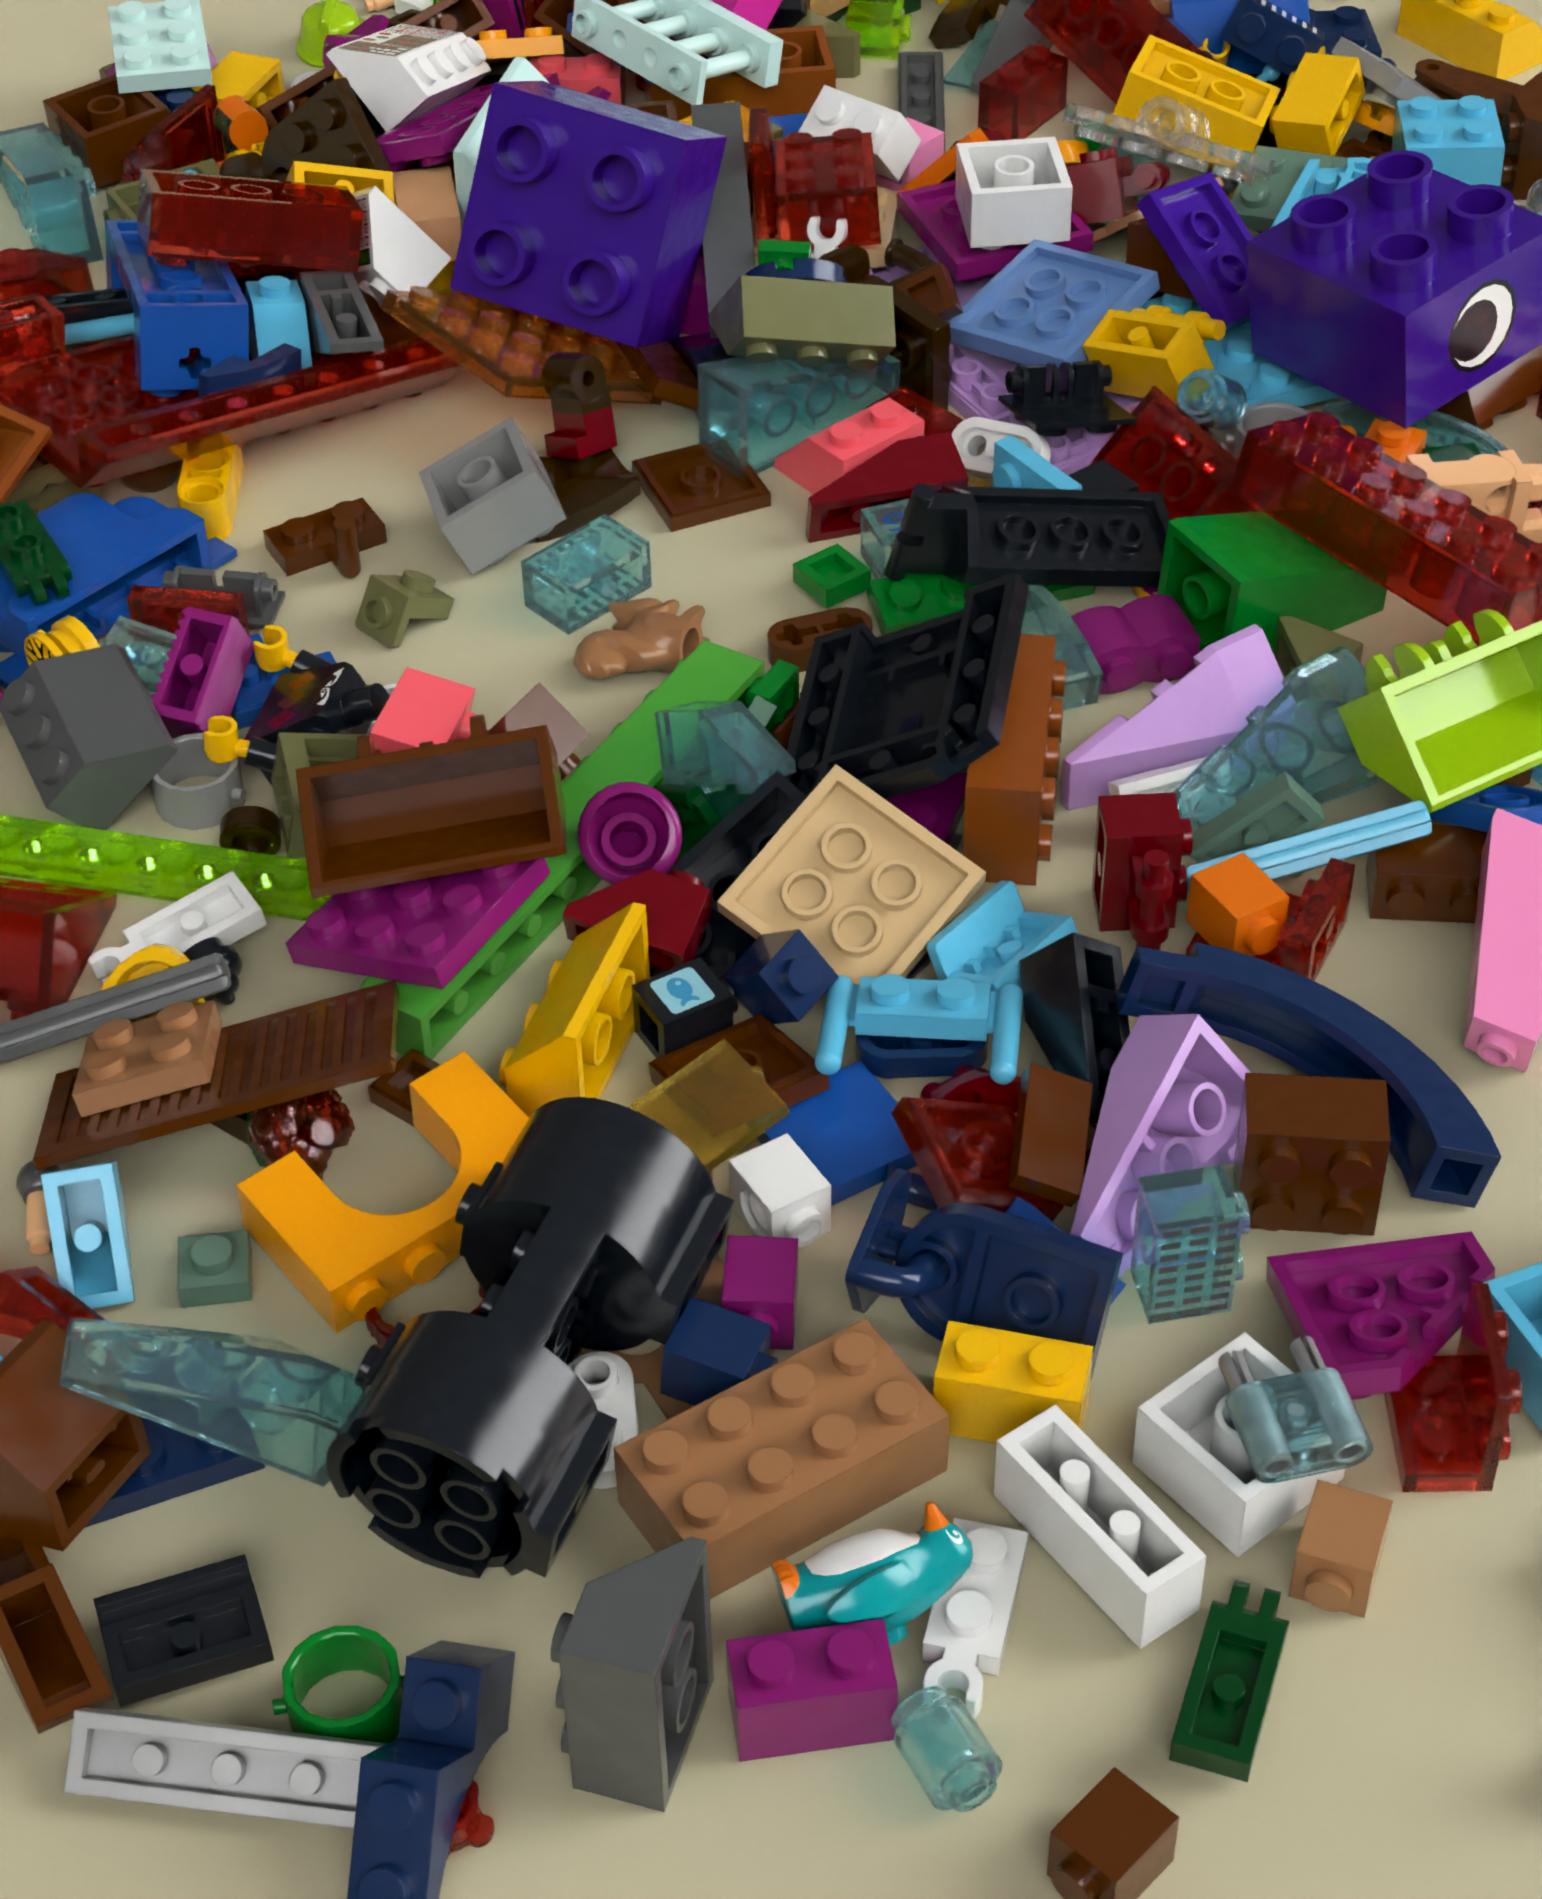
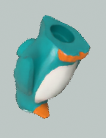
M934 1502L925 1503L924 1526L917 1532L906 1533L893 1529L876 1528L853 1534L831 1543L799 1564L792 1565L784 1559L772 1563L771 1568L791 1631L884 1619L889 1646L907 1637L908 1631L905 1623L921 1615L959 1581L970 1568L973 1551L971 1540L963 1530L949 1522Z

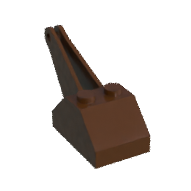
M1425 59L1419 61L1416 64L1415 74L1417 77L1414 80L1443 100H1459L1469 95L1494 99L1505 144L1500 185L1513 195L1514 204L1542 214V71L1526 84L1520 85L1456 67L1440 60Z

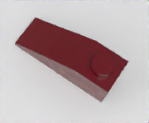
M944 432L898 440L808 498L806 525L808 542L900 527L901 523L886 524L883 522V518L894 513H905L913 488L917 484H927L935 492H941L942 486L968 487L969 477L951 433ZM893 516L888 520L896 522L902 520V517Z

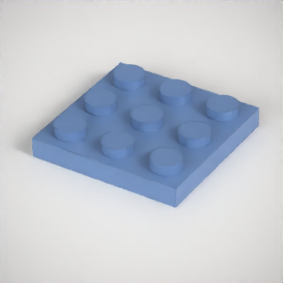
M1034 239L962 307V314L947 321L950 323V343L1025 365L1055 363L1059 369L1062 362H1070L1072 365L1073 362L1087 361L1088 357L1082 345L1108 310L1131 312L1136 307L1141 308L1160 289L1157 271Z

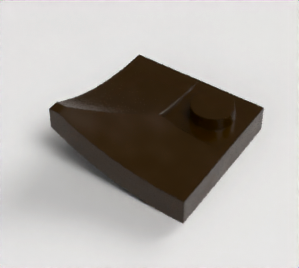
M612 448L580 460L553 456L539 457L544 464L567 519L555 525L552 531L545 536L537 538L540 543L576 532L613 514L641 494L639 477L629 472L623 466Z

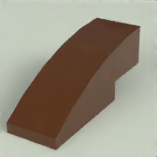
M0 1536V1658L37 1733L40 1734L73 1719L74 1710L83 1707L96 1708L114 1700L113 1694L53 1563H49L42 1546Z

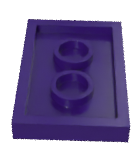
M1212 172L1146 194L1136 205L1146 219L1150 231L1157 237L1173 262L1176 272L1185 281L1200 305L1202 312L1208 313L1213 319L1223 320L1226 324V331L1250 322L1247 241L1253 239Z

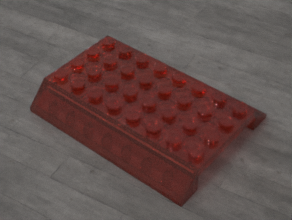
M283 233L220 248L234 276L309 268V271L331 269V260H326L324 265L307 263L306 258L288 256L287 243L289 236H283ZM39 293L0 302V404L52 429V436L39 454L80 489L100 487L107 481L131 474L149 473L155 467L180 460L183 461V459L187 458L188 461L199 458L201 454L238 444V447L245 445L247 441L271 434H286L293 428L310 423L328 422L335 419L338 415L359 409H374L380 403L394 399L416 397L422 394L423 391L444 386L475 362L476 351L444 330L384 346V350L341 353L338 355L311 353L312 367L199 397L198 390H181V394L178 396L159 397L150 394L149 390L141 391L135 375L134 335L66 352L64 314ZM198 348L189 349V356L184 358L186 363L194 362V355L200 353ZM249 350V361H252V356Z

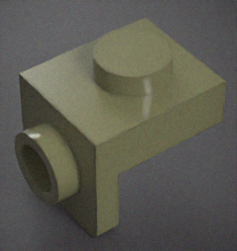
M404 570L402 576L370 575L355 625L359 630L389 648H399L409 619H448L454 598L434 587L436 583L434 578L418 571Z

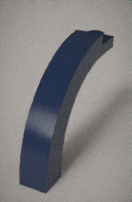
M1198 942L1194 943L1189 956L1136 946L1115 997L1119 1014L1138 1018L1140 1015L1199 1014L1216 1034L1232 1038L1264 1051L1297 1068L1308 1076L1386 1080L1391 1140L1389 1151L1402 1172L1411 1197L1475 1208L1501 1159V1155L1490 1131L1467 1097L1447 1074L1410 1040L1355 1002L1315 981L1267 961Z

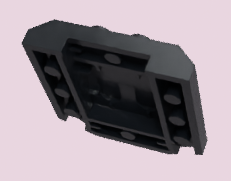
M1016 572L966 588L963 597L965 599L963 610L892 633L875 637L867 625L862 622L814 638L781 774L808 797L835 764H837L878 795L888 799L940 784L998 746L1001 740L1029 593V587L1019 573Z

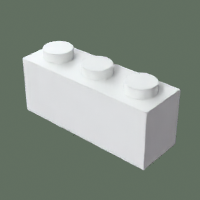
M1056 1404L997 1440L994 1496L1139 1649H1142L1199 1611L1206 1555Z

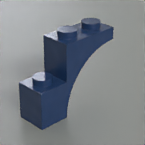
M441 1640L406 1656L399 1736L397 1739L361 1757L347 1899H439L450 1843L470 1784L489 1749L501 1735L508 1731L515 1660L514 1651Z

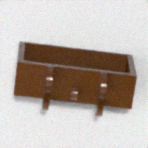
M481 714L470 716L471 738L440 744L428 741L420 743L418 748L381 754L380 749L375 750L373 735L368 734L358 736L357 738L358 758L296 769L308 879L312 899L566 854V810L558 756L547 725L491 734V731L486 728L485 717Z

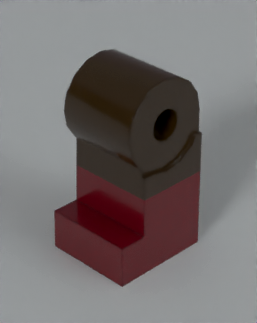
M558 352L551 355L542 371V383L544 390L551 399L555 428L554 432L544 435L547 456L580 460L618 446L609 385H607L606 374L601 361L597 357L587 354Z

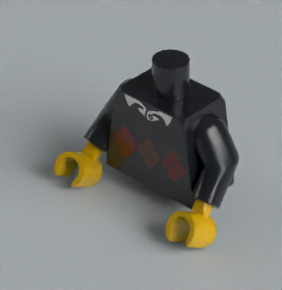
M266 625L263 628L265 644L253 641L255 658L259 667L264 671L277 672L286 667L291 670L290 672L280 674L245 739L238 738L237 722L233 718L224 715L210 717L208 720V731L203 733L204 751L211 761L227 763L233 761L238 756L246 758L244 764L259 768L271 785L279 732L366 734L372 721L377 720L389 699L387 690L381 684L366 685L353 665L347 662L333 664L305 650H301L299 654L289 650L287 632L278 625Z

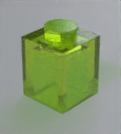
M850 0L846 14V27L860 33V57L898 60V53H901L903 43H910L912 34V15H904L905 0Z

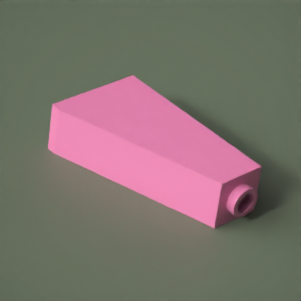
M1497 808L1492 817L1482 849L1463 1047L1477 1052L1483 1060L1499 1067L1511 1066L1526 1072L1542 1036V825Z

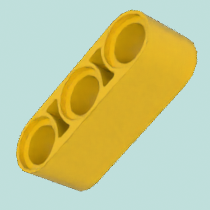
M199 418L190 428L177 486L179 508L187 509L204 519L207 541L213 537L223 541L230 535L233 528L244 471L237 421L208 426L200 423Z

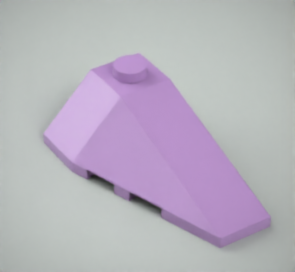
M1253 624L1208 645L1193 657L1197 667L1174 685L1165 679L1150 690L1153 700L1130 719L1125 716H1117L1063 758L1060 804L1067 811L1098 805L1099 796L1110 795L1108 786L1110 781L1214 754L1228 756L1232 778L1246 775L1291 753L1296 705L1263 629Z
M1199 1014L1140 1015L1110 1070L1070 1235L1124 1253L1118 1277L1168 1229L1169 1216L1185 1200H1197L1208 1188L1206 1179L1221 1164H1232L1234 1162L1245 1073L1251 1072Z

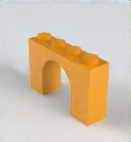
M465 1051L409 1083L414 1127L457 1172L451 1186L432 1203L411 1212L394 1215H378L357 1210L338 1199L296 1151L289 1153L236 1185L244 1228L248 1230L251 1236L336 1334L357 1320H365V1315L371 1308L376 1306L377 1312H379L386 1302L416 1284H424L432 1280L441 1272L443 1267L461 1257L459 1252L463 1225L455 1222L461 1199L471 1183L474 1182L482 1186L496 1161L503 1162L529 1119Z

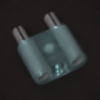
M1304 1336V1343L1301 1337H1298L1290 1344L1289 1350L1299 1373L1254 1381L1240 1351L1233 1350V1357L1227 1351L1218 1359V1365L1230 1391L1225 1399L1226 1408L1254 1474L1263 1483H1278L1350 1468L1365 1461L1373 1451V1444L1340 1373L1336 1369L1326 1368L1313 1338L1309 1336Z

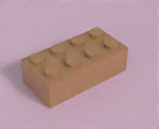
M864 1318L614 1447L618 1503L655 1553L689 1537L707 1540L710 1599L771 1567V1564L775 1561L784 1560L947 1471L949 1415L867 1319Z

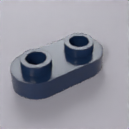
M988 1033L987 1042L856 1035L857 1061L861 1060L874 1076L885 1079L953 1077L956 1070L961 1066L970 1065L974 1069L981 1068L987 1059Z

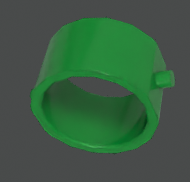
M358 1625L333 1626L311 1634L294 1648L283 1666L284 1698L272 1700L274 1715L288 1713L292 1732L389 1743L395 1740L399 1734L405 1676L400 1675L397 1652L378 1632ZM362 1670L379 1676L388 1684L382 1698L366 1712L347 1719H325L309 1713L301 1705L308 1691L324 1677L340 1671Z

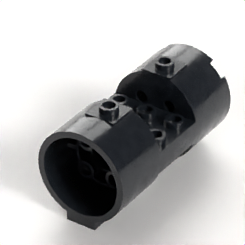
M587 1097L561 1098L550 1101L534 1111L503 1162L496 1161L482 1186L474 1182L469 1185L457 1209L455 1222L463 1225L459 1255L465 1257L474 1277L487 1292L478 1315L458 1311L423 1313L413 1317L405 1324L398 1322L383 1347L373 1344L364 1356L355 1379V1385L363 1388L362 1394L327 1451L326 1467L335 1491L340 1498L351 1497L354 1494L365 1508L374 1515L367 1527L373 1533L396 1549L420 1562L461 1576L480 1578L487 1566L504 1567L511 1576L527 1569L546 1578L609 1459L618 1420L597 1410L588 1389L568 1365L578 1357L582 1348L598 1351H619L641 1345L649 1338L665 1345L691 1296L695 1298L726 1238L735 1200L716 1192L706 1168L682 1140L658 1122L620 1104Z

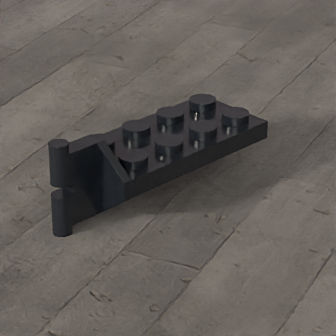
M920 483L914 486L900 524L901 531L896 535L884 574L892 581H901L907 574H943L961 583L982 584L1018 572L1027 585L1158 587L1168 521L1171 518L1161 492L942 486L941 492H935L931 486Z

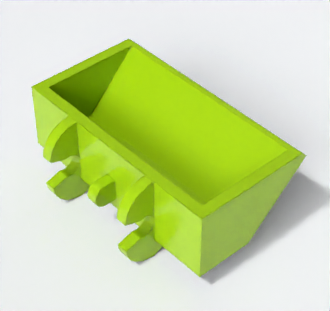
M1491 609L1478 611L1472 615L1475 630L1480 640L1479 645L1473 641L1471 633L1460 620L1448 626L1444 634V642L1436 639L1426 643L1423 648L1413 642H1403L1393 646L1396 664L1400 670V678L1395 675L1392 666L1382 653L1371 657L1365 667V682L1368 694L1337 708L1361 764L1411 800L1423 801L1430 813L1542 764V620L1514 632L1508 620L1499 612Z

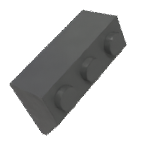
M117 644L34 661L20 678L15 679L8 685L0 700V712L45 807L100 836L103 835L178 750L124 648Z
M689 1537L586 1583L574 1614L564 1612L559 1618L552 1639L550 1656L552 1662L559 1663L561 1676L556 1692V1707L565 1710L566 1721L562 1732L561 1751L570 1756L573 1788L665 1812L714 1680L707 1540Z

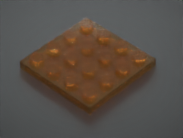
M411 286L409 292L387 290L382 306L383 311L505 397L550 399L551 396H549L546 390V379L542 377L544 365L551 355L558 352L593 355L601 361L605 370L607 385H609L611 402L657 405L662 403V400L656 399L651 395L628 359L617 352L618 346L609 340L594 337L588 332L453 289L450 290L449 295L438 294L433 290L420 286Z

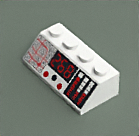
M399 24L342 44L326 53L342 76L347 78L350 86L386 132L470 90L492 71L485 62L486 55L482 47L471 37H466L463 32Z

